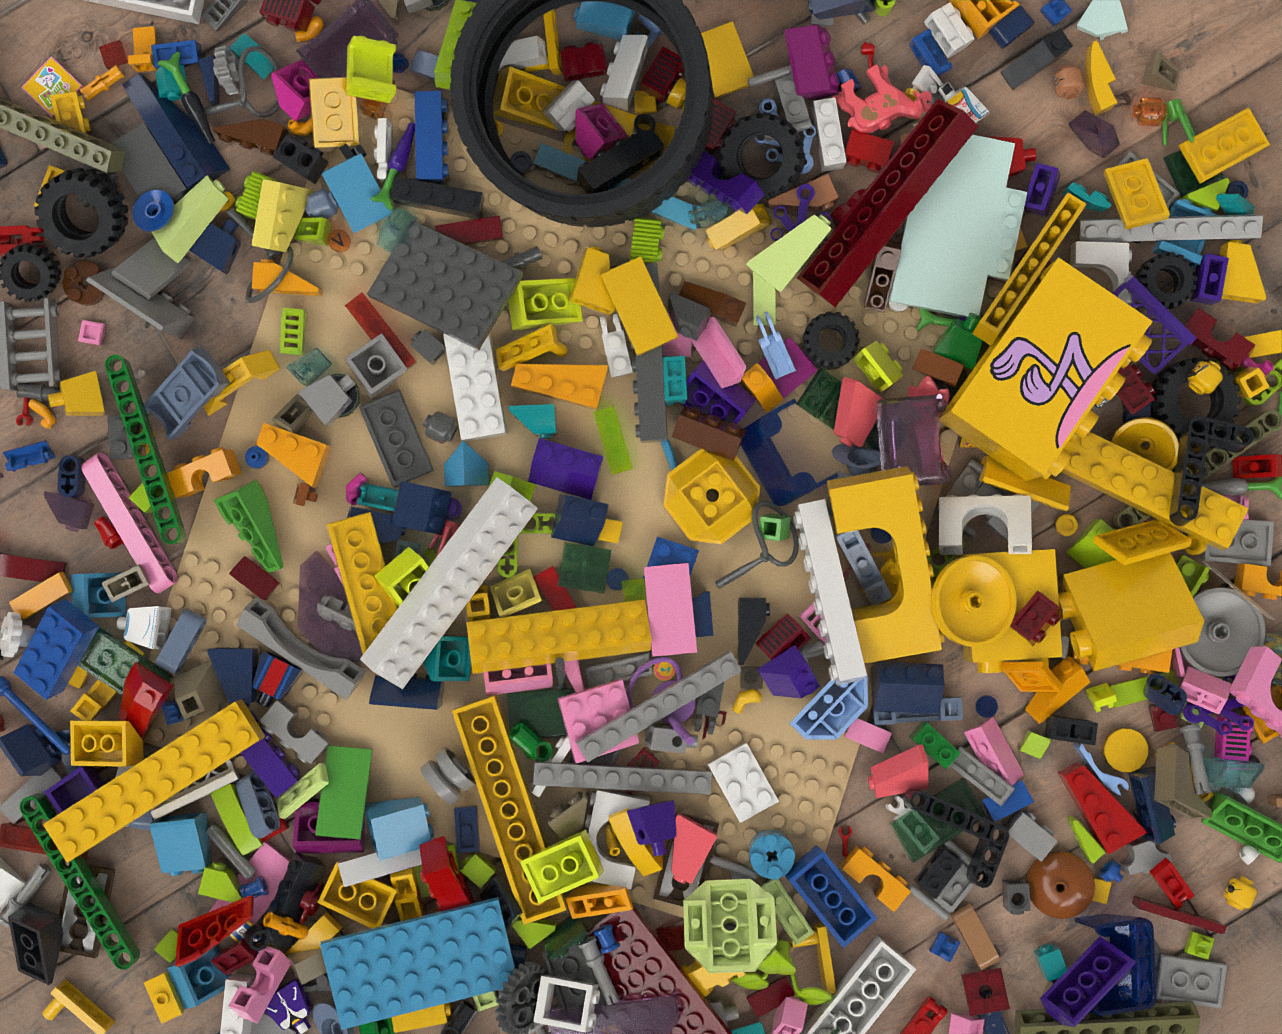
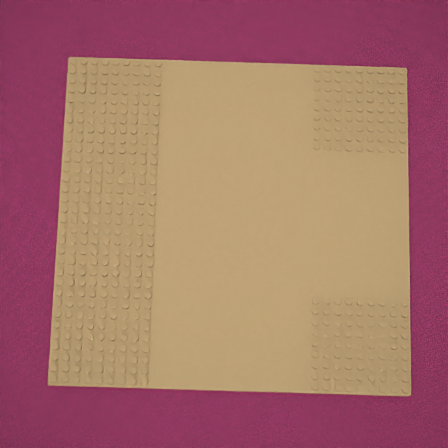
M343 73L342 77H347V73ZM396 89V94L390 103L356 97L359 144L367 154L364 159L381 190L385 182L377 179L378 163L374 158V148L377 147L374 130L375 126L378 125V118H387L392 123V153L404 135L408 124H415V94ZM448 105V112H444V120L448 121V134H444L445 142H448L449 149L448 155H445V164L449 166V177H445V184L439 185L482 192L485 200L481 219L500 216L504 238L467 244L466 246L498 261L513 257L516 252L520 254L538 246L543 259L526 265L525 269H518L524 274L522 281L575 278L583 252L587 247L591 248V246L599 247L604 250V253L609 254L611 269L630 261L635 219L632 221L628 219L625 220V223L613 226L587 227V225H584V227H577L549 220L514 201L497 189L481 173L479 167L475 165L458 133V126L454 120L452 106ZM502 123L504 134L499 139L509 159L518 151H524L531 157L532 168L528 173L523 174L527 180L556 192L587 194L579 183L533 164L541 143L565 152L563 150V142ZM415 133L407 165L403 172L398 173L397 177L416 180ZM572 145L575 151L571 155L583 160L584 155L580 147ZM341 146L318 147L324 153L322 157L329 162L324 171L346 160L339 149ZM637 171L633 177L629 176L628 179L633 180L644 172ZM322 174L316 184L307 180L305 185L306 189L314 190L313 193L322 188L331 191ZM685 182L672 197L704 209L696 231L650 212L640 217L661 220V226H665L664 240L659 239L658 247L663 248L662 259L657 261L660 299L668 312L670 292L679 295L683 283L686 281L746 302L737 327L718 319L716 320L746 364L745 372H747L762 360L765 355L758 342V339L763 338L759 326H753V270L746 264L753 257L776 242L770 237L772 229L780 228L783 231V236L789 233L781 220L774 216V210L765 207L773 222L772 225L723 250H715V248L709 245L707 241L708 235L705 230L736 211L727 202H719L712 193L710 195L706 194L700 186L694 187L691 183ZM391 199L393 214L353 233L340 207H338L337 214L327 219L332 224L328 246L294 240L295 233L289 245L294 250L293 262L289 271L319 288L323 292V296L269 294L249 355L271 350L281 369L265 380L255 377L237 390L219 447L233 449L242 474L224 482H212L209 475L177 571L178 582L173 584L166 607L172 608L168 637L186 608L207 618L205 627L183 667L176 675L210 661L208 655L209 648H258L257 667L260 656L264 651H269L282 657L237 626L243 609L258 596L233 578L229 572L244 556H247L266 572L267 570L252 554V546L246 540L242 541L238 537L240 532L233 524L228 525L213 501L246 483L257 480L268 500L284 566L282 569L269 573L280 584L267 600L262 601L275 609L284 625L304 644L325 655L349 659L366 671L358 687L347 700L306 672H303L283 699L299 712L292 721L293 731L300 736H305L312 728L316 727L332 740L328 746L372 749L373 754L366 803L419 797L422 803H426L430 816L426 817L427 824H431L434 837L436 838L444 835L448 842L456 844L454 808L477 805L479 852L501 858L477 785L475 784L468 791L460 789L461 797L451 805L433 790L420 770L429 760L437 762L435 755L441 749L447 747L461 759L472 773L452 710L489 697L486 696L484 674H473L471 665L470 681H444L443 703L437 710L369 704L374 678L377 674L360 660L363 654L356 630L344 629L339 625V622L333 619L328 621L317 612V604H321L324 595L327 597L331 595L343 601L344 604L341 607L343 611L348 604L343 584L334 570L336 566L325 548L331 543L326 524L346 519L350 506L390 515L394 514V511L359 504L351 505L346 500V485L360 472L368 479L366 484L392 488L359 406L394 391H401L434 469L433 472L409 482L452 492L450 498H455L461 503L462 513L454 520H446L461 525L489 488L494 471L528 482L539 435L535 436L509 411V406L554 404L557 411V435H552L553 439L545 440L603 456L604 459L592 501L609 504L606 519L623 522L618 544L597 539L593 547L551 538V534H519L518 571L515 575L530 569L533 576H536L553 566L577 608L645 600L648 615L646 585L643 576L644 567H647L656 538H664L699 550L690 575L692 598L704 591H710L714 636L696 637L697 652L653 657L651 646L650 651L579 660L586 689H589L585 672L586 667L648 652L651 659L669 657L675 660L681 668L683 678L728 651L732 652L735 660L738 661V598H766V603H770V616H766V621L755 643L787 613L811 637L804 646L821 641L798 617L816 599L815 593H810L808 585L811 577L810 572L805 571L803 564L805 551H801L799 547L796 559L786 567H778L770 561L762 562L746 574L719 589L715 583L717 580L760 557L762 549L756 537L752 521L723 544L690 541L663 506L667 474L671 470L661 442L641 443L640 438H636L635 425L639 424V416H635L634 403L638 402V394L633 392V381L637 380V372L611 378L610 370H608L598 411L512 388L511 383L516 366L504 372L498 368L496 349L541 328L512 330L509 302L490 331L507 435L466 442L489 463V485L445 487L444 464L462 442L447 353L445 352L432 365L411 346L413 343L411 339L418 331L422 332L426 329L445 346L444 335L442 332L370 298L367 292L411 220L435 231L436 225L475 219L398 205ZM306 210L304 211L302 218H310ZM776 211L777 216L782 217L784 213ZM788 215L796 226L797 217ZM832 229L830 231V233L826 236L827 239L835 229ZM775 230L772 235L775 239H779L781 232ZM338 232L340 233L342 242L344 244L343 247L331 239L334 238L335 240L340 242L337 234ZM818 248L782 293L775 289V331H779L783 342L791 337L804 353L802 336L810 321L821 313L825 314L829 311L832 313L841 312L840 315H847L849 317L848 320L854 321L856 324L854 326L855 329L859 330L858 338H860V343L854 357L865 347L877 340L879 344L882 342L889 351L888 356L891 360H896L903 369L901 371L903 376L879 394L853 361V358L844 366L838 369L831 368L830 370H825L824 367L818 368L815 363H812L818 371L786 396L783 401L767 414L757 401L754 402L738 423L741 428L746 429L737 457L760 486L759 502L766 500L778 505L788 516H791L793 524L794 512L797 511L799 504L825 499L827 505L829 499L827 481L834 480L838 471L851 475L847 465L833 457L832 449L836 445L842 444L839 442L841 438L834 434L842 380L844 377L857 380L887 401L881 413L894 415L903 425L904 439L902 444L892 453L883 454L884 461L878 466L877 471L908 466L911 472L914 471L919 484V489L915 490V492L921 499L923 508L919 515L922 516V520L925 522L926 534H923V537L926 538L958 434L938 421L948 406L947 404L941 408L940 414L935 418L946 469L940 470L941 475L928 478L927 474L921 476L906 425L924 417L920 414L919 408L911 403L908 396L909 386L918 387L925 378L924 374L912 369L920 349L934 353L936 342L948 327L929 324L920 331H917L921 315L919 308L908 306L902 312L892 311L888 303L885 312L863 308L873 260L836 307H833L797 279L820 249ZM288 251L283 253L279 264L283 268L288 259ZM987 279L979 314L981 319L1003 288V283ZM581 306L582 322L554 326L557 339L567 346V353L563 357L548 351L521 364L608 365L599 317L604 316L606 319L608 333L615 332L616 327L613 323V314L617 313L616 309L612 314L607 315ZM282 308L302 309L307 312L303 356L280 353ZM928 310L930 313L937 316H942L951 319L961 318L953 315ZM290 316L289 320L299 321V317ZM619 317L632 367V359L636 358L635 350H631V341ZM289 325L288 329L298 330V326ZM764 326L766 334H772L770 327ZM824 329L818 336V343L824 351L836 353L841 350L843 339L836 330ZM382 333L408 371L390 387L371 399L347 366L345 358ZM288 334L287 338L298 339V335ZM982 341L975 366L986 351L987 343ZM295 343L286 344V347L297 348L298 346ZM693 343L691 346V358H685L686 381L703 361ZM965 367L967 375H969L972 370ZM348 374L355 381L358 391V401L354 409L346 415L339 416L330 427L324 425L315 412L312 411L303 428L297 434L329 445L331 450L318 487L309 486V492L318 494L317 501L306 500L305 506L293 504L298 482L307 483L269 453L267 465L260 469L250 467L245 461V454L249 448L258 446L256 442L263 423L289 431L272 420L296 394L300 395L298 393L300 390L327 375L345 376ZM741 382L737 383L739 386H741L744 390H746L749 393V391L744 387V385ZM675 402L672 406H666L667 433L677 463L680 465L701 448L672 437L678 416L684 407L679 402ZM927 405V410L931 412L930 406ZM437 411L454 418L455 425L458 426L453 439L444 444L428 438L425 435L426 427L423 426L428 415L432 416ZM864 442L863 445H862V447L867 448V449H870V448H868L867 444ZM536 484L531 503L538 508L534 514H556L560 494L574 495ZM713 489L706 492L707 500L710 502L717 501V491ZM768 506L760 507L757 516L759 527L761 516L769 513H779ZM829 515L851 609L870 606L869 599L859 590L861 584L835 537L837 531L833 516ZM531 517L524 527L527 530L534 529L536 527V520ZM539 517V530H543L542 526H550V530L553 529L554 517H550L548 522H543V517ZM406 528L404 536L401 535L399 540L380 544L385 565L387 566L406 548L410 547L430 567L436 558L442 538L439 537L429 556H426L425 552L435 534ZM871 528L858 530L870 553L889 552L893 548L892 539L885 544L876 543L871 537ZM796 529L799 538L800 529ZM791 530L789 538L785 540L773 541L764 539L768 553L775 559L785 562L791 557L794 547ZM514 543L510 545L506 552L513 550ZM514 554L501 557V559L506 558V565L502 566V570H505L506 574H510V570H514V566L510 565V558L514 559ZM872 557L878 569L886 562L883 561L885 557ZM497 564L491 571V578L485 579L480 585H487L492 619L500 618L490 586L508 579L499 574ZM612 569H623L628 575V584L622 590H613L607 584L606 577ZM539 588L544 599L543 601L507 617L551 612L553 610ZM466 605L444 635L468 636L466 622H469ZM815 611L807 618L809 621L816 616ZM818 619L813 624L815 628L820 624L821 619ZM754 643L744 665H739L741 672L724 681L719 711L727 712L726 720L721 726L723 715L718 714L713 735L708 734L707 731L706 737L702 740L705 715H702L700 731H694L697 716V697L692 715L686 721L680 723L691 735H698L696 749L686 747L685 753L650 750L644 745L645 728L637 733L638 744L620 749L615 766H627L637 753L645 747L660 761L655 768L711 771L708 766L709 762L746 742L779 802L740 823L713 773L710 794L635 790L632 795L650 798L649 805L674 800L675 813L679 811L719 822L718 837L714 842L711 856H718L752 870L754 869L749 859V844L752 838L761 831L777 830L782 832L789 839L794 849V863L816 845L826 852L860 743L844 737L845 732L837 740H805L789 724L831 680L828 670L831 662L830 658L826 659L825 654L807 659V663L820 685L813 693L806 695L802 699L773 696L757 670L771 660ZM151 649L146 668L174 685L173 677L176 675L155 664L162 649ZM879 661L864 663L868 675V707L858 718L866 722L873 704L871 668ZM423 663L415 672L417 677L426 678V674H428ZM551 663L552 688H554L559 682L556 674V663ZM676 671L670 680H677ZM655 674L637 678L632 688L633 706L635 707L652 697L658 685L665 681L658 679ZM565 675V683L567 684V688L574 690L569 679ZM630 680L623 682V683H624L625 690H626V694H627V687H628V684H629V681H630ZM174 687L165 703L176 700ZM550 688L497 694L509 732L517 725L515 712L517 705L522 699L535 692ZM753 688L762 693V700L759 703L746 704L741 714L731 710L741 691ZM257 689V699H258V697H259V695H260V693H261V691L258 690V689ZM557 692L528 701L521 710V720L532 730L541 733H556L565 730L557 698L569 694ZM273 697L269 707H264L256 701L250 703V706L247 707L249 711H252L258 717L259 721L257 723L262 729H264L262 727L264 724L260 722L261 718L279 699ZM227 701L190 719L171 725L166 724L161 708L143 742L163 748L232 703ZM661 720L658 721V722H655V723H657V724H664V725H670V726H671V724H667V723H665V722H662ZM276 734L272 735L273 739L271 740L276 746H280L287 755L285 758L289 763H294L298 767L301 778L319 763L325 765L327 748L312 764L309 762L304 763L296 756V751L292 748L284 747L279 741L280 738ZM561 737L540 738L552 746V756H554L558 750L555 748V745ZM513 743L548 847L562 840L548 824L551 811L560 804L563 806L567 805L569 798L578 791L581 793L587 791L589 793L584 826L579 831L581 832L586 829L588 833L589 828H586L585 824L587 814L592 815L594 806H590L592 792L597 793V788L546 786L540 797H537L531 793L533 789L531 783L533 781L534 761L536 760L528 759L524 751ZM571 748L561 763H569L572 755ZM241 753L231 759L238 773L247 775L254 771ZM643 754L633 767H638L647 756ZM650 759L644 767H650L653 761ZM224 763L221 766H219L225 769H229L227 763ZM609 789V790H613V791H618V792H623V793L629 794V793H628L627 791H625V790ZM321 790L317 792L313 797L320 799ZM607 821L600 827L597 833L599 848L610 858L632 862L621 846L616 834L615 837L621 851L617 856L610 855L606 845L605 827L611 823ZM664 840L665 847H667L668 840ZM775 850L767 852L768 858L776 856ZM709 861L704 881L730 880L733 872L713 865ZM636 868L631 890L627 889L631 901L684 918V907L653 899L660 871L643 876ZM757 873L754 882L761 886L770 879L762 877ZM785 876L780 877L779 881L803 917H805L808 905ZM590 881V882H587V883L583 884V886H584V885H590V884H602V883ZM776 918L777 940H784L790 943L789 936ZM790 945V952H789V953L793 952L794 949H795V948H791V945Z

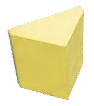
M530 569L490 586L500 618L507 617L544 600Z

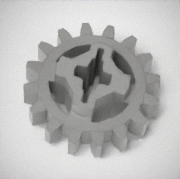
M227 45L216 47L214 52L216 59L213 60V70L220 86L225 87L226 93L229 95L240 93L236 55L231 53Z

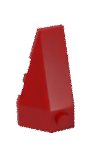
M250 895L179 924L175 966L180 967L197 960L253 917L254 897Z

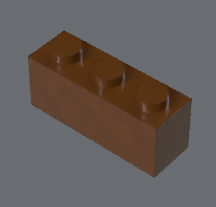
M684 406L678 416L672 437L734 461L739 452L746 429L741 428L736 423L720 420L715 415L702 413L695 407Z

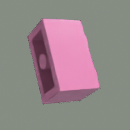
M786 997L776 1010L771 1034H800L803 1030L808 1003L802 1002L797 997Z

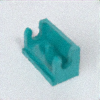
M685 356L663 357L666 406H672L675 402L685 404L687 400Z
M366 483L361 485L362 493L361 497L357 500V504L394 511L399 490Z

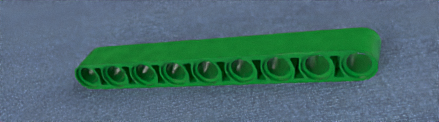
M111 355L105 361V369L161 539L168 544H181L186 538V531L131 364L127 359L119 355ZM121 361V369L119 371H115V363ZM124 382L129 383V388L126 392L121 391V385ZM131 403H135V411L129 414L128 406ZM141 423L143 430L140 434L136 435L135 427ZM148 444L150 451L147 455L143 456L142 447ZM155 465L157 472L153 477H150L148 473L149 468ZM161 486L164 489L162 497L157 498L155 491ZM168 507L171 514L169 518L164 519L162 512ZM173 528L178 532L175 540H171L169 537V532Z
M40 793L23 798L19 805L22 815L113 964L120 970L130 968L140 958L139 948L82 855L71 860L72 866L70 867L66 864L59 849L54 845V841L42 825L43 819L49 821L57 816L47 798ZM31 800H34L36 802V810H34L31 807ZM77 876L83 879V886L77 883ZM89 895L95 898V905L89 902ZM100 914L107 918V923H103L100 920ZM112 933L118 936L119 942L112 940ZM123 953L129 954L130 961L124 959Z

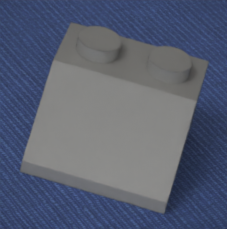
M382 333L345 358L347 366L371 399L390 387L408 371Z

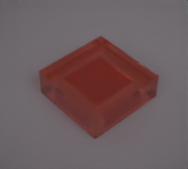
M120 40L99 46L107 69H111L114 65L120 66L128 63L123 44Z

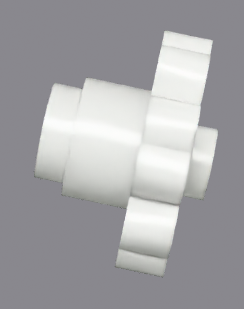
M8 612L7 616L4 617L0 630L1 656L14 657L18 647H27L36 631L30 625H22L20 613Z

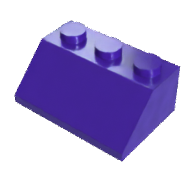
M703 360L686 381L687 400L685 404L681 405L695 407L707 415H715L725 422L738 424L757 399L737 383L721 388Z
M539 438L528 482L592 500L604 458L603 456Z

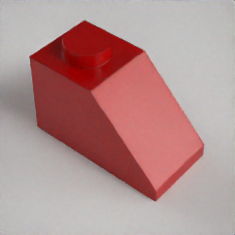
M1281 454L1240 456L1232 460L1233 478L1282 477Z

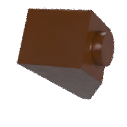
M684 281L679 296L710 308L711 317L714 316L716 319L734 327H737L746 306V302L727 294Z

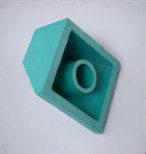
M554 404L509 406V411L535 436L539 435L541 439H553L552 435H557V411Z
M443 635L423 661L431 681H470L471 657L468 636Z

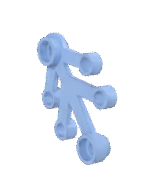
M767 98L761 101L759 105L760 113L778 116L776 113L777 105L774 100ZM771 104L772 109L767 111L764 109V105ZM813 125L812 128H809L814 131L813 135L809 136L806 134V130H803V136L805 137L803 149L807 164L800 174L808 173L814 164L813 158L809 154L812 139L816 136V128ZM757 136L754 137L755 142L759 145L770 144L780 147L776 140L767 142L764 139L759 141ZM771 148L766 152L768 162L782 163L783 155L779 154L776 149ZM774 152L777 157L770 159L768 157L769 153Z

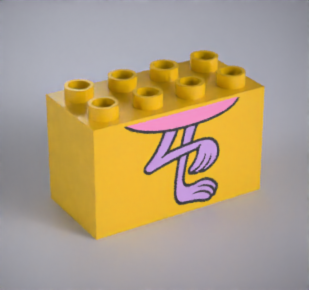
M1058 257L1035 280L993 344L988 347L938 421L1025 481L1038 477L1047 479L1051 474L1056 477L1064 469L1072 456L1070 452L1064 449L1068 441L1073 442L1078 436L1083 439L1097 422L1099 416L1091 411V408L1094 404L1098 406L1104 399L1111 400L1123 385L1126 378L1117 371L1120 367L1124 369L1131 361L1136 363L1151 345L1153 340L1144 333L1153 321Z

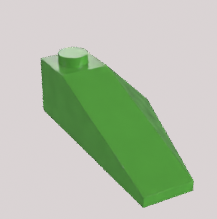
M257 480L246 483L213 500L228 525L233 524L240 532L238 537L242 541L246 540L252 546V554L268 573L284 567L268 500Z

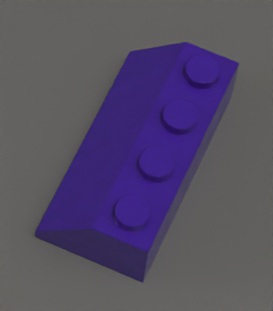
M1100 936L1041 996L1040 1000L1046 1012L1064 1026L1075 1027L1136 962Z

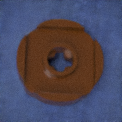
M90 261L76 262L72 266L67 267L63 277L65 294L70 300L84 306L99 303L105 293L92 284H88V288L85 289L84 286H81V282L84 278L88 279V277L104 270L99 265Z

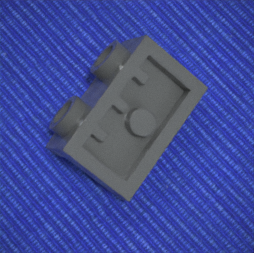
M121 415L107 416L110 459H135ZM140 424L135 427L136 435H138L137 431L140 430Z

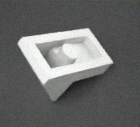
M924 65L912 82L914 86L912 89L920 93L929 91L932 95V105L937 99L944 101L938 91L944 84L931 67Z

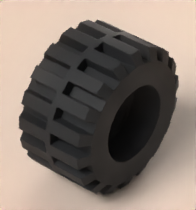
M24 243L12 248L0 260V280L4 282L1 284L2 288L7 287L9 290L7 294L10 296L15 294V299L19 301L23 298L25 302L38 301L46 297L56 288L61 279L58 278L61 274V269L57 268L60 263L58 260L54 261L53 259L56 255L53 252L49 254L47 252L48 248L45 246L40 248L38 243H33L32 245ZM21 261L32 262L38 267L41 275L39 283H29L22 278L19 272Z
M1169 252L1168 254L1161 253L1144 262L1141 265L1142 268L1136 272V275H1138L1136 279L1167 310L1187 302L1186 300L1191 298L1193 295L1191 292L1197 286L1193 284V282L1197 281V276H1193V272L1196 271L1195 268L1189 267L1191 262L1188 259L1182 260L1184 256L1180 254L1175 256L1174 252ZM1159 270L1165 271L1172 276L1174 290L1171 294L1165 293L1158 288L1156 275Z
M829 311L825 314L817 315L816 318L810 321L803 333L802 348L805 350L804 354L818 368L824 367L825 370H830L831 368L838 369L847 364L858 350V344L860 343V338H858L859 330L855 329L854 326L856 324L854 321H849L847 315H840L841 312L832 313ZM833 329L842 336L843 346L840 351L828 353L820 347L818 336L822 330Z

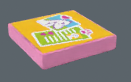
M51 56L21 88L55 119L50 95L78 91L79 95L81 93L80 89L83 86Z

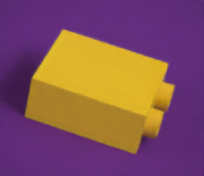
M1055 549L1032 550V554L993 552L957 555V559L964 556L987 557L999 563L1007 571L1016 592L1014 618L1037 591L1059 606ZM1060 620L1055 626L1051 625L1048 628L1046 637L1039 644L1036 642L1034 646H1031L1026 639L1009 627L1006 633L992 644L982 647L963 646L964 660L972 663L977 662L978 673L1003 672L1001 667L1005 660L1044 662L1049 668L1048 658L1063 657Z
M1170 552L1127 565L1114 560L1063 575L1061 593H1058L1059 607L1062 612L1060 614L1061 620L1071 619L1075 631L1070 633L1073 650L1078 658L1088 657L1093 671L1193 644L1199 640L1204 619Z

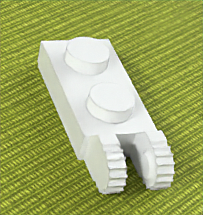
M618 313L613 314V323L616 327L615 332L608 333L606 319L604 316L599 317L611 378L632 374L623 330H621Z

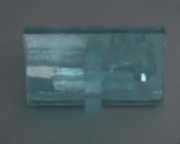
M718 200L692 206L693 210L688 212L690 223L696 224L697 228L716 224L729 216L726 202L721 203Z

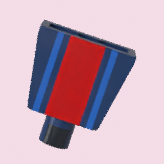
M269 651L262 652L252 687L261 691L256 702L264 707H269L273 697L279 700L284 699L304 671Z

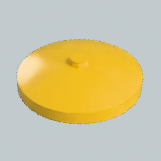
M964 556L953 560L939 573L932 589L931 608L934 620L941 632L948 639L959 645L982 647L992 644L1006 633L1014 619L1016 592L1011 577L999 563L987 557Z

